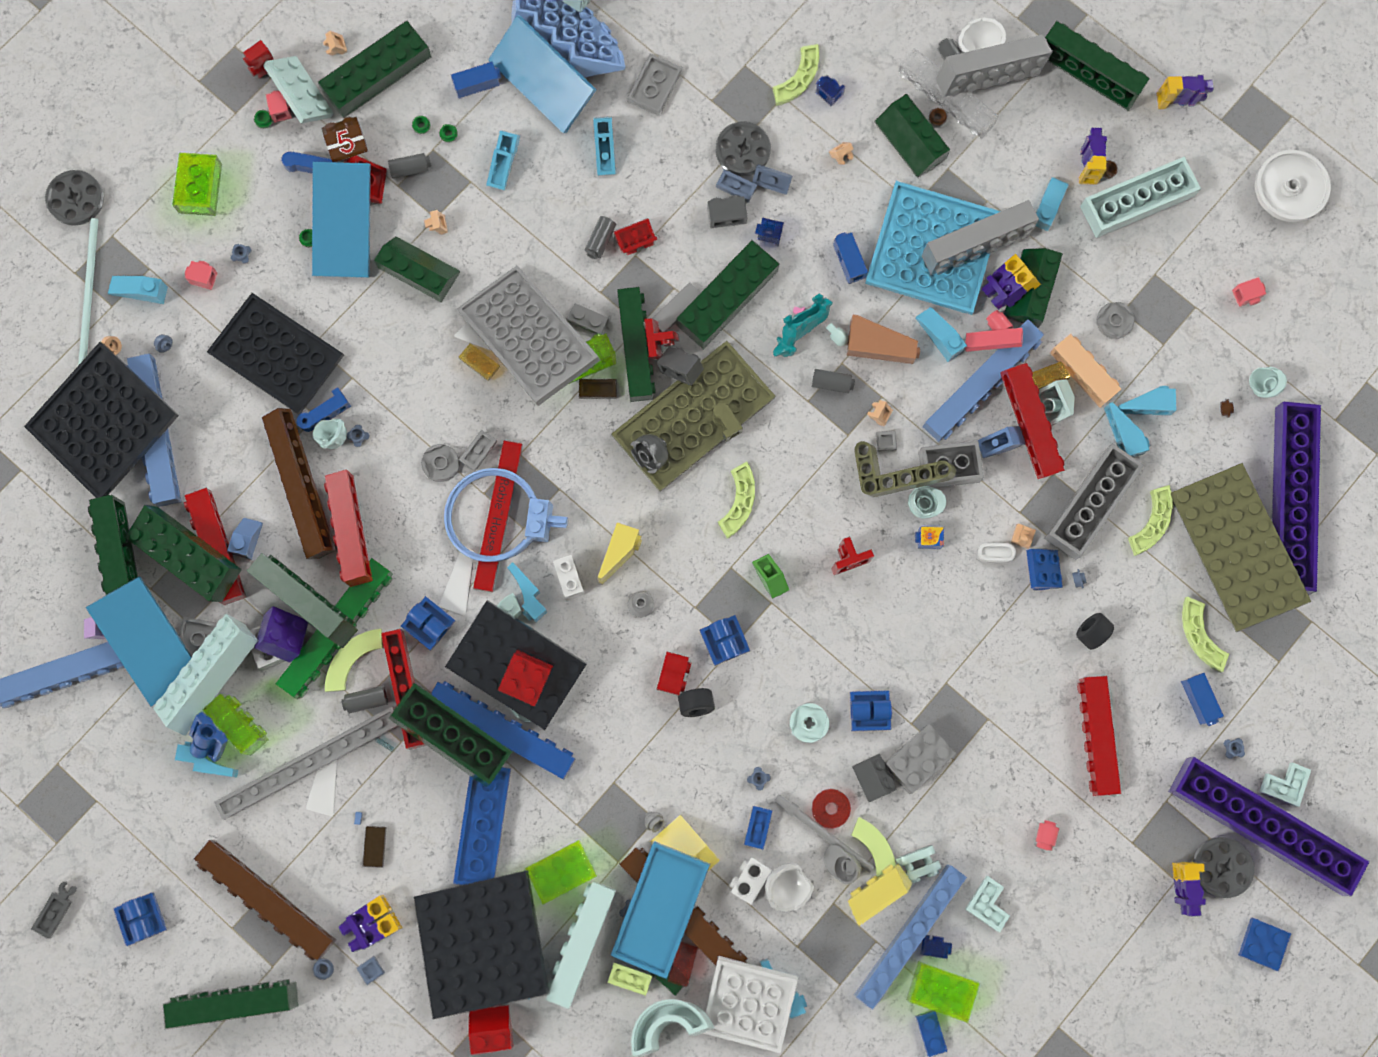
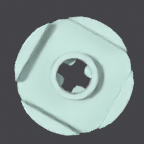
M807 703L799 706L791 714L789 725L792 734L798 740L805 743H813L826 735L829 728V719L820 706ZM808 718H812V722L815 723L810 729L806 728L807 726L804 724V721H807Z

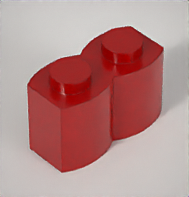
M260 40L243 52L245 56L243 61L248 66V70L253 77L257 75L259 79L268 74L264 68L265 61L274 60L267 46Z
M666 652L656 690L679 696L680 692L683 693L687 681H683L685 673L689 674L692 664L688 662L689 657Z

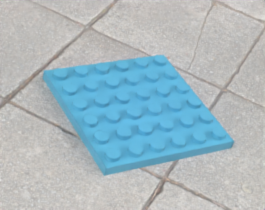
M895 181L865 284L972 315L990 253H982L979 258L972 261L968 259L959 267L954 268L952 266L947 268L948 270L940 275H937V273L930 274L922 258V253L928 242L1001 211Z

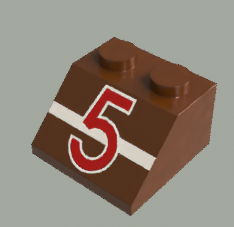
M357 116L346 117L340 122H331L321 127L332 162L368 152Z

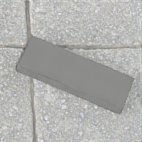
M690 282L652 318L658 321L660 332H667L676 323V318L701 293Z

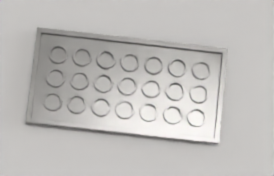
M518 266L512 268L457 308L462 317L537 406L600 361L598 355Z

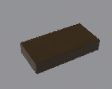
M579 379V399H617V379Z
M366 826L362 867H384L387 827Z

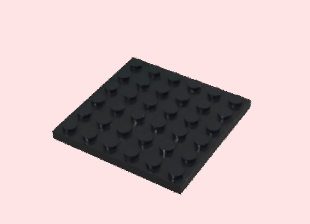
M100 341L24 427L95 498L107 496L112 492L179 415L111 349Z
M525 870L414 896L432 1019L550 994L528 871Z

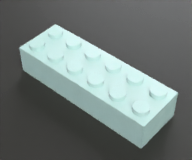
M1182 157L1086 197L1080 208L1095 237L1098 238L1195 197L1201 187L1185 157Z
M225 614L218 621L211 634L205 638L201 647L194 652L188 664L181 669L180 674L169 685L165 694L156 702L153 709L167 728L185 736L191 729L195 716L205 711L257 643V638L244 623Z
M595 881L592 885H587L583 895L587 898L585 903H581L578 907L576 916H579L577 923L573 922L568 935L571 938L562 947L560 954L563 955V958L556 963L552 972L555 975L554 980H550L548 983L550 994L546 998L547 1001L567 1009L570 1008L616 892L615 889Z

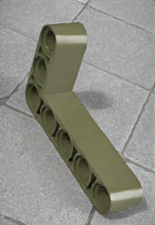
M865 441L858 442L854 448L861 490L864 494L871 497H879L949 481L956 475L955 467L946 461H938L881 475L876 448ZM868 447V453L863 455V449ZM871 465V471L866 474V467ZM945 466H948V473L946 475H942V469ZM929 470L930 476L924 480L923 474ZM911 475V481L906 484V476ZM892 479L893 485L887 488V482ZM874 483V490L869 492V486Z

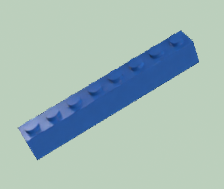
M446 681L443 684L437 682L431 695L508 749L565 780L576 760L572 757L574 753L565 748L562 751L555 748L556 743L547 738L545 741L539 739L538 736L540 734L530 728L528 732L521 728L522 724L514 719L511 722L504 719L505 714L496 709L494 713L487 709L489 705L478 700L475 703L470 700L471 695L462 690L460 693L454 691L455 686Z

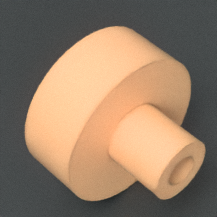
M106 336L102 339L101 342L116 355L121 351L122 344L117 337Z

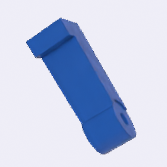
M292 151L285 152L281 158L287 171L295 172L298 170L313 174V162H332L328 158Z
M338 387L331 391L334 395L332 398L310 412L301 413L297 417L296 423L303 431L311 432L321 420H331L351 407Z

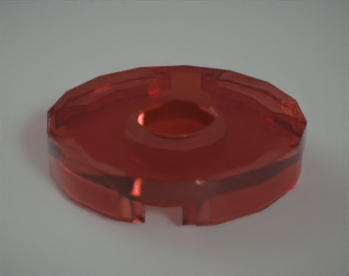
M827 789L815 796L812 801L811 811L813 818L818 824L825 828L833 829L846 823L850 816L851 806L849 799L844 793L836 789ZM828 803L836 805V812L832 815L826 812V805Z

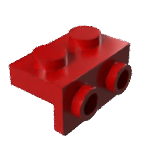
M649 218L613 231L621 253H627V255L637 252V248L644 246V248L653 246L654 241L658 240L653 232Z

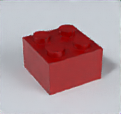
M517 650L513 654L498 690L535 706L553 666Z

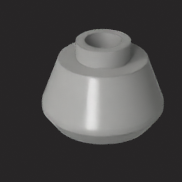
M639 591L630 596L628 609L632 615L642 618L648 616L653 611L654 601L650 594Z

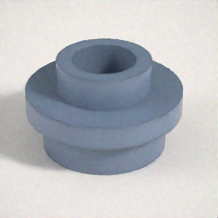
M161 334L155 338L154 346L158 352L164 353L170 350L173 340L170 336Z
M320 959L313 966L315 977L321 980L328 979L334 971V966L328 959ZM322 965L327 967L326 973L321 972L320 968Z

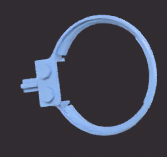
M499 468L478 470L463 478L451 491L444 510L445 529L452 544L465 556L482 562H497L510 559L524 551L533 541L548 542L550 527L567 528L568 517L552 516L553 504L549 500L538 499L524 479L511 471ZM486 476H502L513 480L524 489L530 499L525 537L527 538L523 539L512 550L494 556L480 555L467 549L458 540L452 526V510L460 492L471 482Z

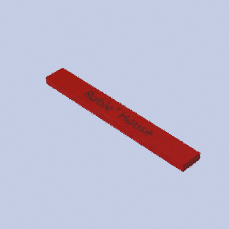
M504 440L498 468L517 474L523 444ZM496 476L480 555L494 556L501 554L515 482L506 477ZM499 561L478 562L473 589L493 593Z

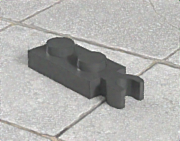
M66 881L60 883L58 894L52 892L31 930L47 939L53 936L72 901L68 900V897L73 895L77 887L72 886L67 892L65 886L68 882Z

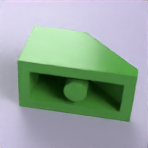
M769 554L752 562L761 582L772 599L789 591L783 572Z

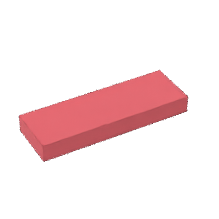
M1014 328L966 333L965 343L967 347L965 350L969 352L1022 347L1023 329Z

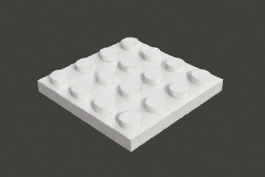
M719 956L706 1014L712 1021L714 1029L704 1032V1034L781 1053L798 976Z

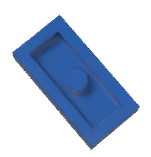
M753 806L744 845L764 850L773 810Z
M936 1011L915 1016L927 1056L931 1057L948 1052Z

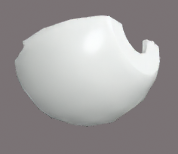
M979 18L968 22V25L959 36V46L963 53L1003 44L1006 41V31L1002 24L989 18Z
M796 863L782 864L773 869L767 877L765 885L766 898L771 907L776 911L783 912L796 911L803 907L810 899L814 890L813 884Z

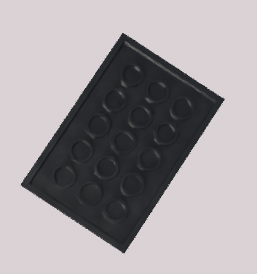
M254 293L249 295L207 350L210 356L298 415L303 412L344 357L342 352Z
M487 600L445 665V668L545 730L587 663ZM517 650L553 666L535 706L498 690L513 654Z

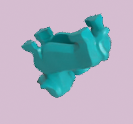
M818 293L812 298L814 303L809 309L799 312L793 317L792 315L783 319L785 326L782 328V338L777 337L778 345L775 347L773 355L775 357L794 355L797 351V348L794 346L795 342L807 333H810L811 330L828 318L830 306L833 302Z

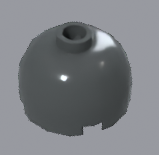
M645 434L631 443V446L633 445L631 453L635 461L641 468H648L647 472L655 473L665 465L668 459L667 444L662 438L653 434Z

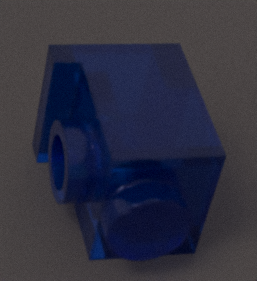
M828 75L825 77L821 76L816 82L815 93L832 106L843 96L845 86L843 84L839 86V83Z
M762 217L761 224L757 223L755 234L758 235L757 240L779 246L784 222Z
M926 934L922 940L921 955L948 959V955H951L952 943L944 941V937L932 936V939H930V935Z

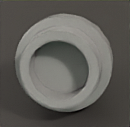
M650 812L645 814V827L649 831L657 832L663 827L665 822L660 813Z

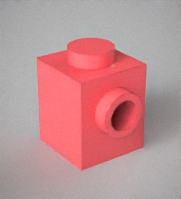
M280 91L266 94L269 112L274 123L292 119L290 106Z
M191 261L190 266H187L185 270L187 281L192 285L212 290L218 274L217 271L204 261Z
M1259 277L1240 283L1232 290L1239 307L1249 303L1250 306L1261 302V298L1266 294L1265 285L1260 281Z

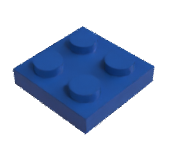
M1251 918L1238 955L1279 972L1291 933L1258 919Z

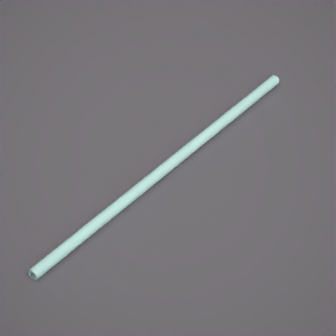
M91 218L78 365L85 359L88 351L98 219Z

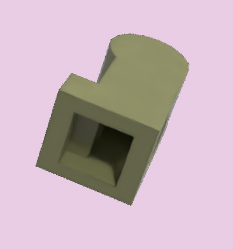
M725 403L715 405L713 418L725 430L722 433L724 440L727 442L741 434L743 427L729 406Z

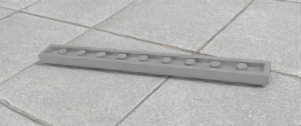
M392 706L215 801L214 803L222 820L235 815L398 727L397 724L388 719L395 710Z

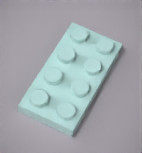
M297 56L265 61L264 68L301 124L332 117L333 111Z

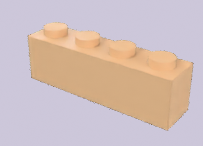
M1069 334L1050 352L1100 408L1121 390L1118 381L1107 374L1105 367L1094 360L1093 354L1082 347L1077 337Z

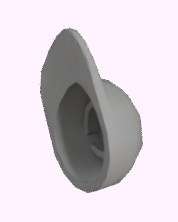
M831 845L826 849L824 854L825 867L838 881L850 884L859 878L861 866L856 857L838 845Z

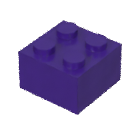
M273 606L264 614L257 636L258 641L254 649L290 663L300 655L309 622L304 618Z

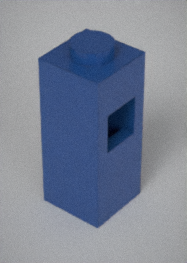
M492 61L451 74V78L458 99L500 86L499 78H501L499 68H495Z
M844 232L838 234L834 239L833 246L848 284L866 279L868 271L853 233L846 234Z
M1205 673L1181 681L1199 724L1207 723L1208 726L1219 723L1218 719L1224 717Z

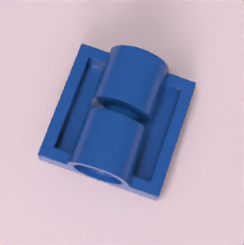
M1026 550L1031 588L1034 591L1063 588L1058 550Z
M425 596L420 603H417L409 611L401 627L432 651L456 620Z
M736 615L718 620L699 630L714 666L750 652Z
M889 691L849 692L851 731L891 730L892 705Z
M200 712L195 716L189 732L193 739L190 745V753L192 756L200 759L209 756L215 763L221 759L228 740L225 733L221 730L219 731L214 725L213 720L203 712Z
M154 892L134 898L113 908L126 947L167 930Z

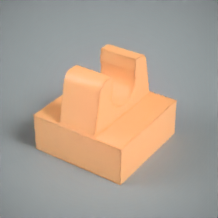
M333 31L325 34L326 39L323 44L329 47L326 51L327 54L335 55L339 53L343 55L347 52L342 35Z
M843 142L830 150L829 153L839 164L844 165L843 157L846 155L848 160H852V150L854 148L851 143Z
M438 210L431 211V218L424 220L425 228H429L430 231H436L441 235L448 233L445 215Z
M885 401L873 402L872 406L875 410L874 412L868 411L867 414L878 425L885 426L893 410Z
M1017 524L1011 543L1029 549L1036 530Z

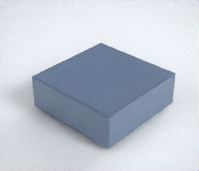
M375 956L356 968L366 985L385 973Z

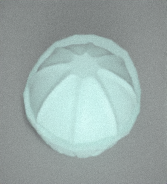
M1257 368L1251 373L1249 384L1257 396L1271 398L1283 392L1287 384V378L1277 368Z
M341 419L321 420L313 430V439L324 449H337L344 444L347 436L344 421Z
M918 487L909 495L908 506L916 517L922 519L931 518L943 512L946 507V498L941 490L934 487Z

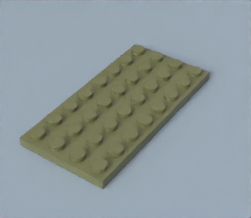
M725 341L701 361L704 370L692 386L677 380L611 434L659 492L664 490L724 440L722 433L725 430L713 418V409L716 404H727L742 426L776 397L728 341ZM645 434H653L662 438L667 444L668 459L665 465L655 473L647 472L649 469L646 467L641 468L631 453L633 449L631 443Z
M1243 463L1171 492L1173 503L1235 632L1311 603V599Z

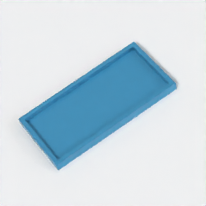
M516 16L488 59L490 62L493 61L494 66L498 67L499 71L562 133H567L596 92V89L521 16Z
M313 162L312 276L370 278L371 164Z
M139 576L85 608L149 705L153 706L165 694L169 685L175 681L181 669L188 664L192 656Z
M654 841L611 956L667 979L710 863Z

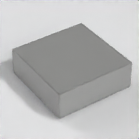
M896 431L876 432L877 451L897 450Z

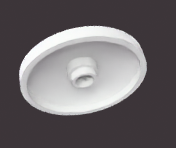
M1284 150L1269 157L1259 168L1255 178V192L1261 206L1273 217L1287 222H1301L1315 216L1326 205L1331 192V182L1327 170L1317 158L1299 150Z

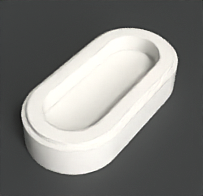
M984 543L977 549V557L984 563H1008L1016 556L1015 548L1009 543Z

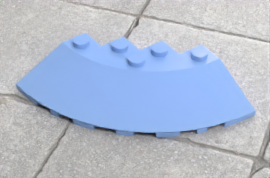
M513 0L512 22L516 16H521L583 77L625 70L622 51L617 46L616 38H612L610 35L611 31L607 25L593 16L594 12L588 7H585L580 13L564 3L563 0Z

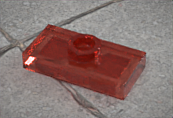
M684 942L680 943L670 969L668 982L688 987L698 947Z

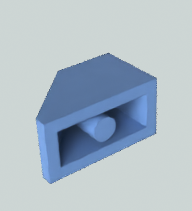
M1019 426L1006 427L977 440L983 458L1008 452L1025 444Z
M243 518L232 534L227 551L233 555L252 560L263 523Z

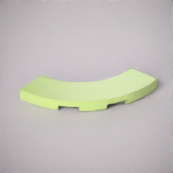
M818 44L800 47L801 61L797 72L789 80L774 86L772 89L776 106L796 99L810 86L819 64Z
M747 461L731 470L736 486L735 501L727 515L718 521V525L727 539L744 525L754 504L755 481Z
M1170 485L1150 491L1152 498L1151 516L1139 533L1128 538L1134 556L1150 549L1165 534L1171 521L1173 509Z
M1185 597L1182 622L1191 648L1208 666L1223 672L1229 653L1216 646L1205 632L1203 619L1205 604Z
M382 629L370 630L357 635L337 652L327 671L325 692L346 690L347 677L353 664L365 654L383 649Z
M858 817L851 836L861 841L870 851L875 862L876 877L878 878L883 874L882 870L892 864L894 867L896 865L895 858L887 840L880 831L866 820Z

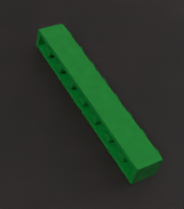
M373 558L369 560L373 581L349 587L335 605L342 613L355 622L353 624L355 628L357 627V621L360 618H364L368 613L369 605L378 600L381 595L379 592L382 588L387 587L393 579L391 577L393 573ZM316 630L301 649L300 655L291 662L275 684L293 698L299 699V697H304L309 690V684L318 679L324 665L327 666L331 662L332 654L341 647L328 639L319 630Z

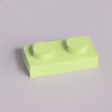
M614 962L608 983L646 996L652 975Z

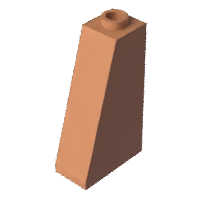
M852 315L847 356L913 364L916 358L919 359L920 347H917V340L861 316Z

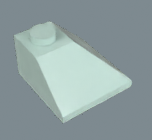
M1067 379L1056 380L1039 390V398L1045 406V415L1047 420L1050 421L1051 426L1073 415L1075 396Z

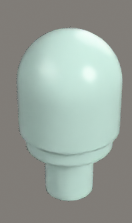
M832 323L826 327L836 345L845 346L848 343L849 337L842 328H836Z

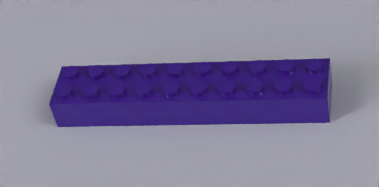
M1283 401L1275 407L1272 523L1308 595L1317 592L1321 405Z
M1195 757L1186 758L1168 791L1341 896L1352 897L1370 862Z

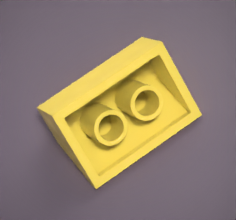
M890 864L882 870L883 874L878 878L876 875L866 882L867 886L862 889L857 887L850 893L851 897L848 903L859 926L910 890L913 883L899 864L894 867Z

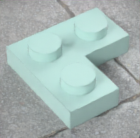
M1290 763L1284 780L1271 774H1265L1259 792L1292 806L1299 807L1311 770L1298 764Z
M985 876L965 910L1000 933L1010 917L1009 914L994 905L1004 887L989 876Z

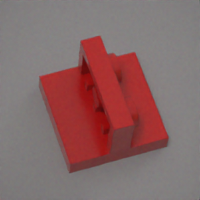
M652 318L644 319L649 357L659 360L663 355L661 345H664V347L674 346L675 342H679V334L674 331L660 332L658 321Z
M850 536L842 539L837 549L841 560L835 562L831 569L835 576L870 563L874 558L873 551L870 549L857 554Z

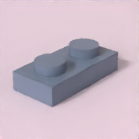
M758 164L752 183L787 195L793 176Z
M724 169L716 184V188L731 195L744 196L745 202L749 203L757 188V184Z

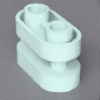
M933 845L896 858L897 864L905 866L907 871L905 873L912 883L919 882L920 877L926 874L928 877L939 874L938 870L941 869L938 860L932 862L930 855L935 853ZM923 858L925 865L914 869L912 862Z

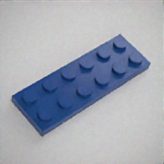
M502 767L492 783L487 787L469 776L453 884L466 885L495 878L511 768Z

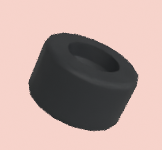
M1095 613L1081 624L1077 630L1076 637L1088 649H1096L1104 644L1113 634L1114 624L1102 613Z
M691 689L678 696L680 713L684 717L703 716L715 710L713 694L710 689Z

